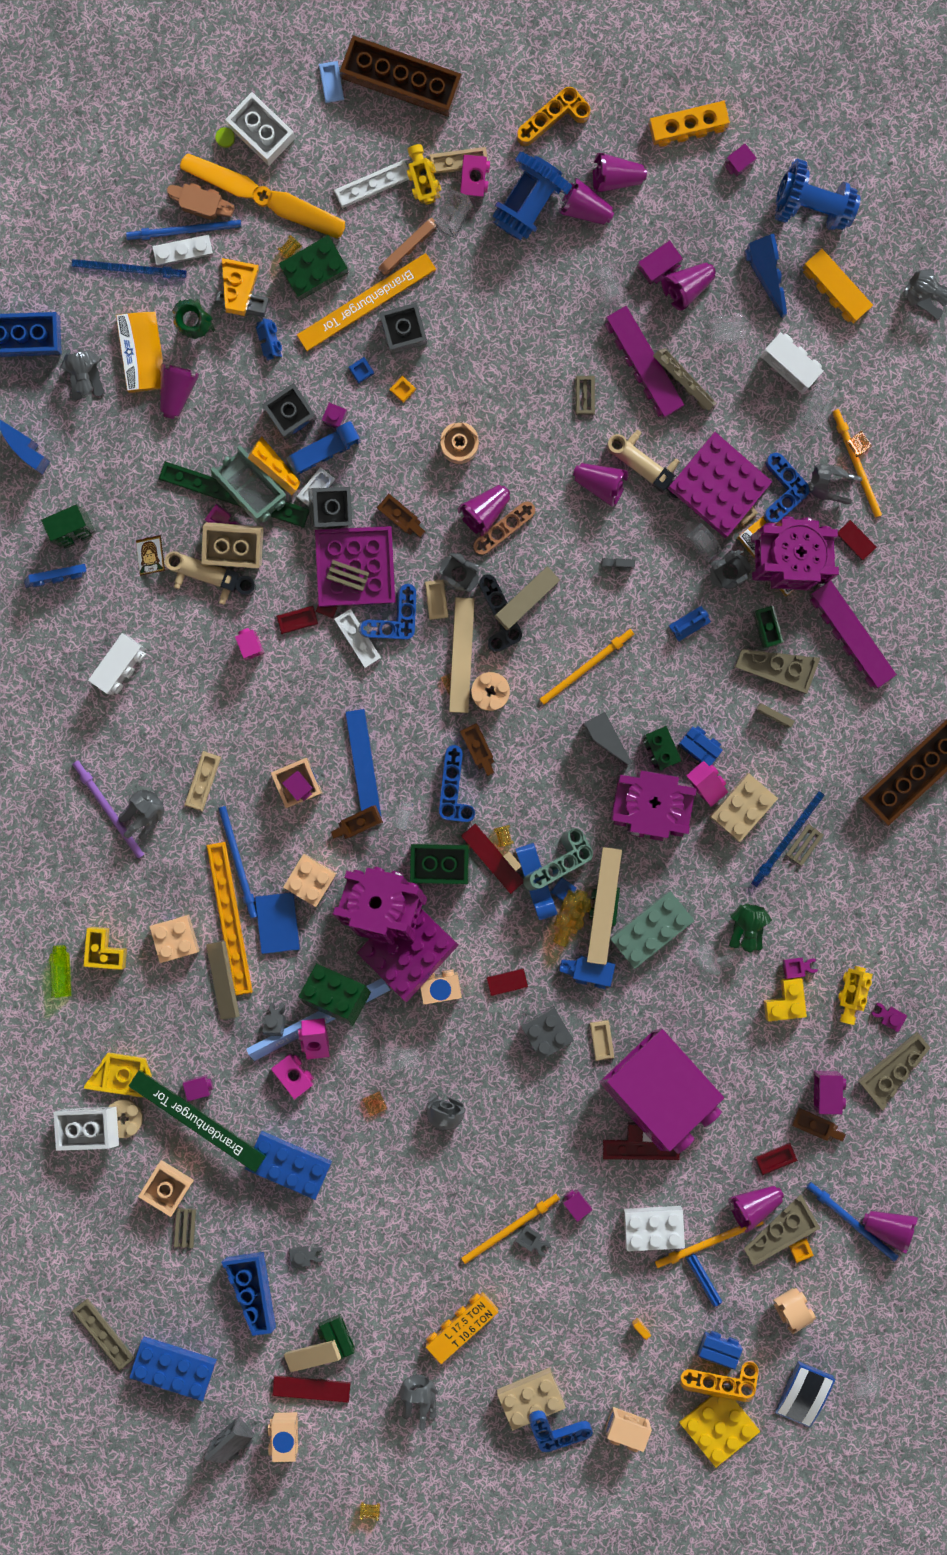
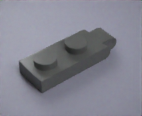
M218 291L215 304L221 305V308L225 309L224 292ZM251 294L245 314L265 317L269 297Z

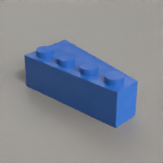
M264 1252L226 1257L221 1263L227 1271L228 1279L235 1290L236 1298L243 1309V1315L252 1336L272 1333L276 1328Z

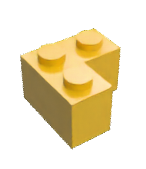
M88 927L86 930L83 967L122 970L126 968L127 949L108 947L110 928Z
M800 977L780 979L782 998L764 1000L766 1020L778 1021L807 1017L803 979Z

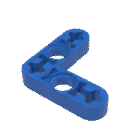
M777 452L768 456L765 462L766 467L787 491L767 508L763 515L767 523L775 524L810 493L807 482ZM772 458H773V459H776V458L779 459L778 465L775 464V465L773 466V465L771 464L772 461H773ZM785 465V468L782 469L779 473L778 470L780 469V467ZM788 471L792 474L793 478L791 481H786L783 478L784 472ZM797 479L799 482H797L796 485L791 487L790 485L793 484ZM798 487H804L803 493H797ZM789 498L792 503L791 507H784L782 499ZM779 508L781 511L775 516L776 518L771 519L769 517L771 515L770 512L773 513Z
M404 584L399 587L397 592L396 621L365 620L359 625V633L367 638L405 640L413 637L416 616L415 587L412 584ZM406 587L408 588V591L412 592L411 595H408L407 600L412 601V604H402V601L406 600V594H403V590H406ZM404 606L409 607L411 610L409 617H404L401 613ZM401 620H411V623L408 622L406 624V628L410 629V633H407L406 636L401 632V629L405 627V622L401 623ZM367 623H369V627H377L376 623L379 624L377 631H369V634H367L363 627L367 626ZM385 624H388L392 629L389 635H385L382 632V627Z
M534 1411L529 1415L531 1429L542 1452H551L586 1440L593 1434L591 1424L587 1421H581L552 1431L546 1414L543 1411Z

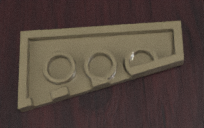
M666 348L658 350L653 355L671 373L673 378L684 386L686 392L698 400L697 403L701 408L709 411L717 405L711 396Z
M741 649L734 668L807 694L820 658Z
M916 1032L858 1080L882 1111L887 1106L886 1104L890 1098H893L897 1093V1089L902 1082L907 1080L911 1070L914 1067L916 1068L929 1051L930 1047L921 1035Z
M800 1194L744 1248L753 1266L820 1229L802 1195Z

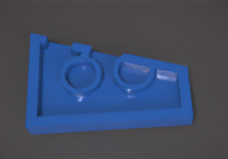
M81 564L30 574L24 580L25 588L40 587L49 582L53 584L60 583L70 577L71 580L82 578V574L87 572L86 566Z

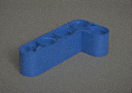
M349 421L337 427L336 432L289 455L286 460L293 474L297 476L315 467L318 462H325L332 458L334 454L350 449V446L356 443L358 445L361 443V440L352 422Z
M451 745L446 749L439 814L446 820L469 822L475 817L474 808L471 805L457 803L463 753L459 746ZM453 748L460 753L455 758V762H459V766L454 764L447 765V761L451 762L452 756L448 755V753ZM450 767L455 768L458 772L457 776L453 779L446 775ZM448 786L455 789V795L451 798L446 797L444 794V790ZM447 805L453 808V814L449 817L444 816L442 813L443 807ZM464 808L472 810V816L469 819H465L461 815V811Z
M534 843L515 849L524 876L542 867ZM535 878V880H533V883L535 884V882L541 880V878ZM548 885L534 891L529 890L539 921L558 915Z

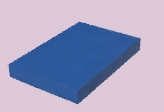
M290 892L255 896L261 953L300 950L294 894Z

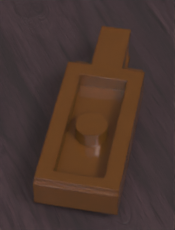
M388 493L377 506V509L405 533L411 535L414 532L420 538L426 533L419 526L421 521L418 520V517L391 494Z
M475 723L461 730L460 733L476 766L479 769L484 768L487 776L494 774L491 766L494 763V757L478 724Z
M373 805L341 820L338 823L340 828L331 831L333 839L344 836L347 839L383 823L376 805Z
M798 1108L791 1124L826 1141L832 1142V1139L835 1138L843 1142L846 1136L845 1133L837 1130L838 1125L802 1108Z

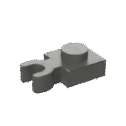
M602 558L601 567L619 568L620 572H630V569L635 568V559Z
M271 1002L269 1005L271 1015H265L262 1033L265 1036H283L286 1017L282 1014L285 1012V1005L281 1002L279 1008L275 1010V1004Z
M525 1224L515 1239V1242L530 1252L536 1248L538 1254L543 1257L546 1254L541 1250V1247L547 1246L551 1248V1244L548 1241H540L542 1234Z
M309 1246L289 1248L291 1268L311 1266L310 1260L322 1262L324 1257L318 1258L315 1255L317 1251H322V1247H315L312 1251H309Z

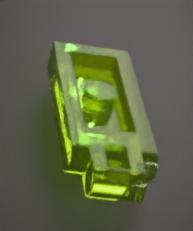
M55 945L52 947V954L49 955L51 998L71 996L70 954L66 952L65 945Z

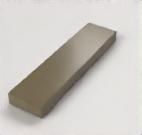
M548 566L545 567L494 617L506 630L510 629L560 579Z
M226 942L206 944L220 1020L239 1017Z
M88 1298L72 1310L119 1371L135 1359Z

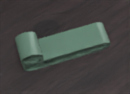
M579 828L567 830L561 836L562 844L567 853L525 876L523 883L526 889L534 891L543 888L592 859V848ZM570 834L574 835V842L570 839ZM579 851L583 852V859L579 856ZM564 859L568 861V868L564 865ZM548 868H551L553 871L552 877L548 874ZM540 877L541 880H538L534 884L533 880H535V878Z

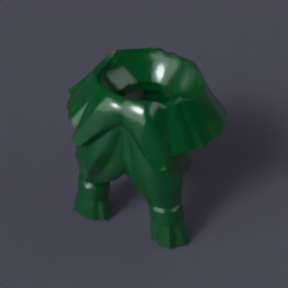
M192 299L180 300L172 309L174 314L173 324L182 336L197 339L205 336L209 328L213 332L215 331L212 317L203 310L198 299L195 301ZM189 311L195 312L198 316L197 324L192 327L186 326L183 321L184 315Z
M750 904L740 905L730 914V917L735 920L729 946L732 948H739L741 946L747 952L762 950L763 927L769 924L772 918L764 907Z

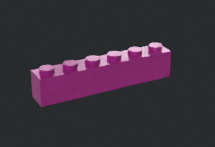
M624 306L607 316L606 323L604 324L609 334L613 333L616 340H614V343L618 350H623L625 353L624 360L628 367H633L635 371L633 375L636 381L643 384L645 388L643 392L646 398L653 401L655 405L653 410L656 415L664 419L684 407L683 401L660 362L653 357L654 352L628 307Z
M831 580L810 594L811 604L815 609H820L822 620L825 624H830L834 629L831 631L833 636L837 640L841 639L844 644L843 650L848 656L852 655L855 660L853 664L857 670L864 672L866 675L864 679L869 687L879 688L897 675Z

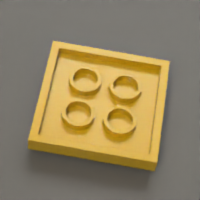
M725 1386L722 1387L724 1391L729 1392ZM712 1395L679 1421L715 1468L760 1433L759 1428L736 1400Z

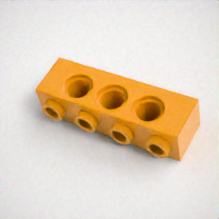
M725 100L653 117L649 120L653 144H659V147L667 146L671 141L675 140L679 143L685 142L692 136L702 138L707 136L708 132L722 133L726 131L730 124ZM709 117L713 123L706 124L703 119ZM692 122L694 124V128H687L685 126V123ZM672 126L676 132L669 133L666 127Z

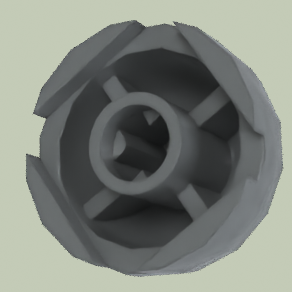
M439 1095L431 1097L426 1108L427 1119L431 1125L439 1131L457 1128L462 1122L466 1110L462 1108L463 1103L449 1097V1101L438 1099Z

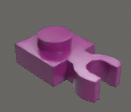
M217 503L205 518V521L209 523L240 525L237 521L229 520L232 514Z
M803 957L782 960L785 979L805 977V971L807 973H816L818 969L810 968V963L816 962L814 958L808 959L803 962Z
M877 1002L876 1005L881 1008V1011L879 1013L872 1011L871 1014L877 1018L883 1017L882 1024L899 1032L907 1015L891 1006L888 1010H885L884 1005Z

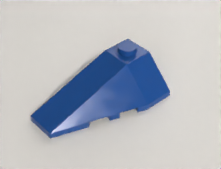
M770 234L750 242L745 250L746 261H750L756 276L780 317L783 318L787 315L784 289L779 287L782 274L779 268L776 267L779 254L775 235Z

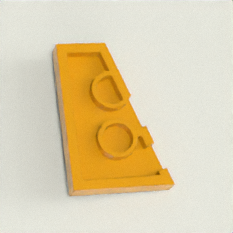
M222 258L226 313L245 316L259 272V265Z
M261 436L251 450L248 459L290 495H293L301 482Z

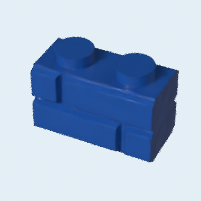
M692 726L677 745L698 762L702 763L705 761L710 766L723 751L720 748L721 744L714 738L708 739L705 736L706 732L699 726L696 728Z
M710 1331V1333H704L697 1354L700 1358L735 1370L743 1348L738 1340L731 1337L727 1340L721 1338L720 1333Z

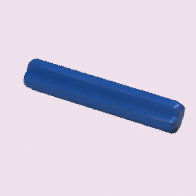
M695 1254L689 1255L686 1260L714 1307L720 1305L722 1300Z

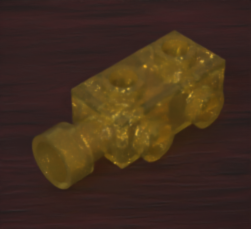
M579 889L576 892L568 890L554 922V925L560 929L558 934H555L554 943L567 947L570 941V934H576L578 930L582 929L584 924L583 917L591 909V899L587 897L588 894Z

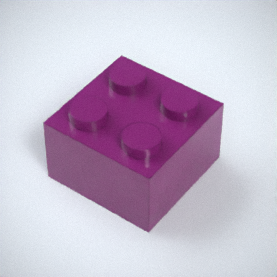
M814 1071V1110L819 1114L843 1115V1109H846V1099L843 1098V1090H846V1078H843V1075L838 1071Z

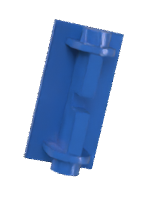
M263 318V321L256 323L259 340L266 339L265 343L260 344L263 356L266 357V360H272L274 356L282 357V345L276 336L277 327L272 320Z
M700 606L670 624L669 627L679 642L711 621L707 611Z

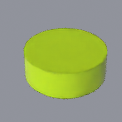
M223 127L216 132L215 138L220 147L229 148L234 144L235 135L230 128Z

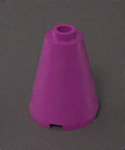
M597 153L594 163H597L596 170L593 169V188L596 192L640 185L647 178V170L644 169L642 164L605 153Z
M574 178L575 184L571 183L572 188L567 195H564L562 201H564L565 205L563 209L559 207V213L605 225L606 222L610 223L614 212H612L613 207L580 179Z
M705 262L668 274L661 280L665 296L669 294L674 302L671 305L677 310L682 311L715 279L716 270L713 265Z
M162 364L160 412L164 413V417L174 419L175 416L180 415L199 378V373L195 372L194 376L191 375V370L173 365L165 368L166 365Z
M581 463L580 466L577 465L575 467L573 476H575L577 483L609 506L614 507V504L618 503L623 493V480L627 481L628 471Z
M497 485L462 503L457 508L458 513L462 512L464 515L462 518L463 522L475 534L480 532V536H483L488 532L509 502L510 491L505 486Z
M770 1186L732 1196L728 1199V1203L733 1204L734 1210H731L733 1216L741 1228H746L745 1232L747 1233L753 1230L783 1203L782 1198H784V1194L779 1187Z
M870 1211L869 1214L865 1213L862 1224L865 1225V1230L900 1252L907 1254L918 1217Z

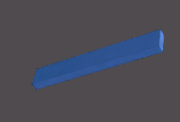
M365 709L347 711L346 719L361 811L376 805L381 816Z

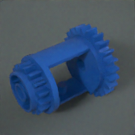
M520 151L515 161L520 165L518 169L523 174L505 203L497 202L495 204L497 209L492 216L495 218L493 222L495 225L521 241L523 237L527 239L531 232H536L538 229L533 223L552 192L557 195L560 192L567 195L572 185L561 177L563 174L561 171L536 155L534 158L530 157L528 154Z
M798 158L795 159L788 172L784 174L776 196L775 219L786 223L788 219L796 215L800 206L828 214L826 227L829 230L833 231L836 228L843 230L845 227H850L860 205L861 197L857 195L858 190L851 188L847 182H842L836 193L809 185L810 172L807 170V162Z

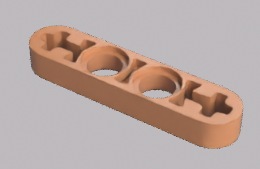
M433 218L427 220L379 266L378 269L382 274L387 276L402 262L401 259L416 249L415 246L429 237L438 228L439 224Z
M528 501L521 503L491 527L485 535L476 539L473 545L474 551L478 555L489 553L534 516L535 506ZM523 506H530L532 508L530 510L531 515L524 514L521 517L524 521L521 522L519 516L514 513L518 511V514L523 512ZM510 517L517 520V526L514 528H510L506 524L507 519ZM495 529H499L502 532V538L499 540H495L491 536L492 531ZM486 535H488L489 539L493 543H495L491 546L489 542L485 546V551H483L482 549H477L479 547L478 542L484 543L485 541H487V539L485 538Z

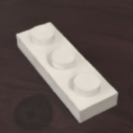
M209 235L152 246L157 266L213 255Z
M351 609L334 619L365 668L381 659L370 639L363 637L359 633L360 623Z

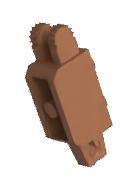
M190 183V185L184 184L183 187L170 185L167 188L169 197L172 200L178 201L185 212L209 220H214L217 216L231 218L235 206L223 200L216 190L208 189L206 191L194 183Z

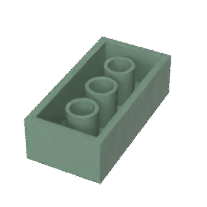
M668 890L615 932L610 939L635 969L695 920L675 895Z

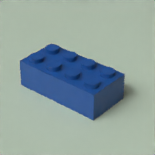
M57 312L0 314V357L62 355L61 320Z
M261 1131L254 1147L265 1154L266 1158L256 1173L245 1167V1170L316 1200L332 1161Z
M144 1336L129 1378L203 1401L217 1359Z

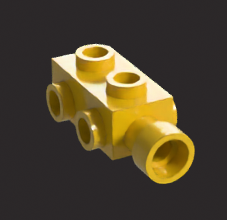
M421 144L410 146L407 150L413 162L409 164L410 169L407 170L409 180L413 181L415 188H412L414 198L416 200L419 199L422 204H432L436 202L435 199L441 198L439 194L441 186L434 176L436 172L433 161L430 162L429 159L423 158L424 151ZM422 170H426L427 173L425 176H421ZM431 188L432 192L426 194V190Z
M855 966L854 969L849 968L843 976L845 985L844 989L840 991L838 998L840 1006L845 1008L840 1016V1022L855 1025L856 1010L864 1011L873 975L865 972L866 968Z

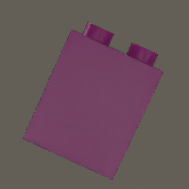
M663 1029L653 1030L599 1081L603 1088L660 1151H671L674 1149L677 1154L681 1153L695 1139L690 1133L691 1130L700 1122L704 1127L709 1126L722 1113L717 1105L724 1099V1096Z

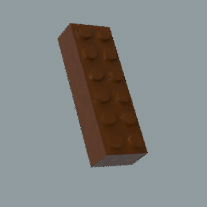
M352 35L340 69V77L343 80L447 117L451 113L462 82L461 73Z
M947 719L941 720L858 797L884 826H889L947 772Z

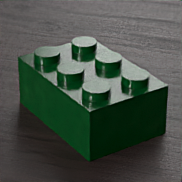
M329 235L278 263L299 301L349 273L345 262Z
M77 504L41 519L49 540L59 547L63 546L64 549L75 545L74 541L78 539L84 541L91 538L92 533L95 532L86 510Z
M412 843L410 882L469 884L470 845Z
M316 963L298 997L305 1005L354 1026L371 992L366 985Z

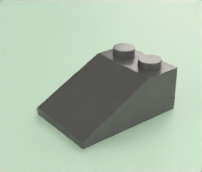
M605 712L583 723L584 727L581 730L586 739L590 737L591 741L623 764H632Z
M238 1416L210 1441L204 1459L222 1464L227 1460L232 1461L239 1454L237 1451L242 1447L244 1449L253 1442L254 1432Z

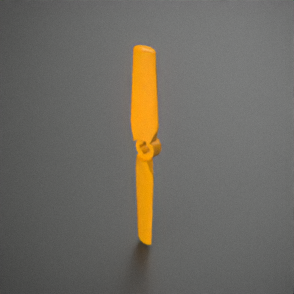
M186 154L181 160L180 169L237 197L254 199L257 205L269 207L279 217L339 239L344 232V220L287 192L271 191L265 186L259 187L245 175L191 154ZM266 192L268 199L260 201L258 195Z

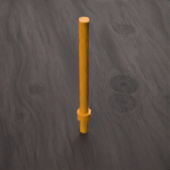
M836 409L832 411L837 424L836 429L838 434L841 433L857 475L862 477L860 482L874 517H879L882 513L849 435V427L847 422H844L840 410Z
M629 629L620 637H615L611 640V644L541 697L540 701L543 705L615 649L619 650L624 646L623 643L635 635L633 631Z
M554 1194L544 1202L543 1200L536 1204L537 1207L461 1257L464 1264L540 1213L544 1214L549 1210L550 1206L560 1200L559 1196Z
M763 1221L760 1222L756 1227L763 1225ZM738 1226L678 1252L673 1251L668 1253V1256L655 1261L657 1268L670 1263L675 1264L680 1262L679 1259L744 1233L746 1228Z

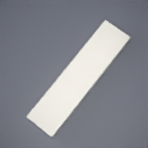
M402 160L335 189L334 192L341 208H345L409 180L407 175L408 167L405 161Z

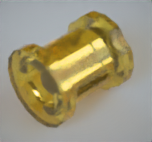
M289 235L288 240L282 247H278L277 251L287 259L297 249H301L302 245Z
M510 825L493 829L497 835L498 847L514 844L509 832Z
M361 1502L360 1520L371 1518L379 1521L380 1503L371 1505Z

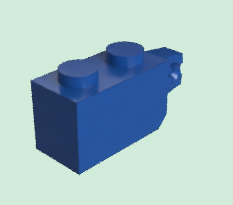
M579 956L576 960L562 959L559 971L571 975L573 979H576V983L587 985V982L595 983L594 987L605 989L606 986L611 987L616 964L608 961L606 965L587 962V957Z

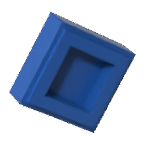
M365 357L348 367L358 384L375 374Z
M561 877L551 890V893L567 903L577 887Z

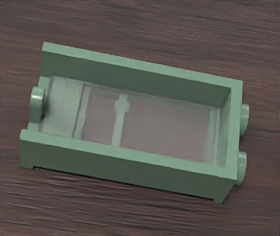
M239 445L237 447V454L231 459L227 456L224 458L223 465L217 470L214 467L211 468V476L220 483L258 525L260 522H266L271 517L272 512L284 507L286 504V494L265 472L248 459L249 454Z

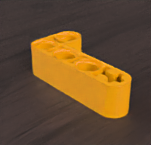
M566 87L519 127L517 141L521 146L531 145L567 113L577 123H585L590 116V106L575 88ZM571 95L574 99L566 101L564 96ZM555 107L558 108L560 112L557 114H552L550 112V109ZM579 109L585 110V111H586V115H584V116L578 115V114H577V110H579ZM537 120H543L545 122V125L539 127L535 124V122ZM522 133L525 135L529 133V138H522Z
M745 1362L742 1365L739 1379L687 1369L681 1375L680 1384L687 1391L749 1402L754 1398L759 1371L754 1362ZM751 1368L755 1374L747 1376L744 1370ZM688 1376L691 1377V1384L687 1383L686 1379ZM701 1378L699 1386H697V1380ZM705 1380H711L713 1382V1387L706 1388L703 1385V1382ZM728 1383L733 1389L730 1392H726L723 1390L722 1385ZM748 1387L752 1393L746 1396L742 1393L741 1389Z

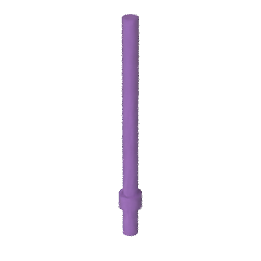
M79 760L74 762L72 765L80 775L79 779L83 784L87 785L138 859L142 857L144 853L132 836L130 838L123 836L127 831L123 823L119 822L118 816L93 782L91 774L86 772Z

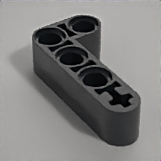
M486 574L480 578L479 587L495 616L507 604V601L495 577ZM484 580H492V590H495L496 588L498 591L492 592L489 596H487L486 593H490V590L487 586H483V584L485 583ZM499 596L502 599V603L494 606L491 603V598ZM496 619L501 631L492 635L488 640V648L492 652H501L521 640L522 631L517 622L510 629L506 630ZM516 630L519 633V638L511 640L508 637L509 631ZM493 639L501 640L502 646L494 649L491 646Z

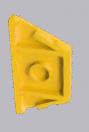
M108 1052L84 1085V1089L143 1097L131 1089L129 1084L138 1070H142L152 1077L147 1059Z

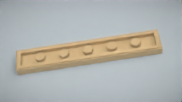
M455 597L449 712L469 713L475 598Z
M602 848L587 962L607 964L622 850Z

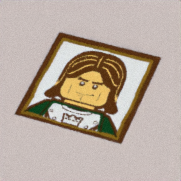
M161 535L136 540L140 576L165 571Z

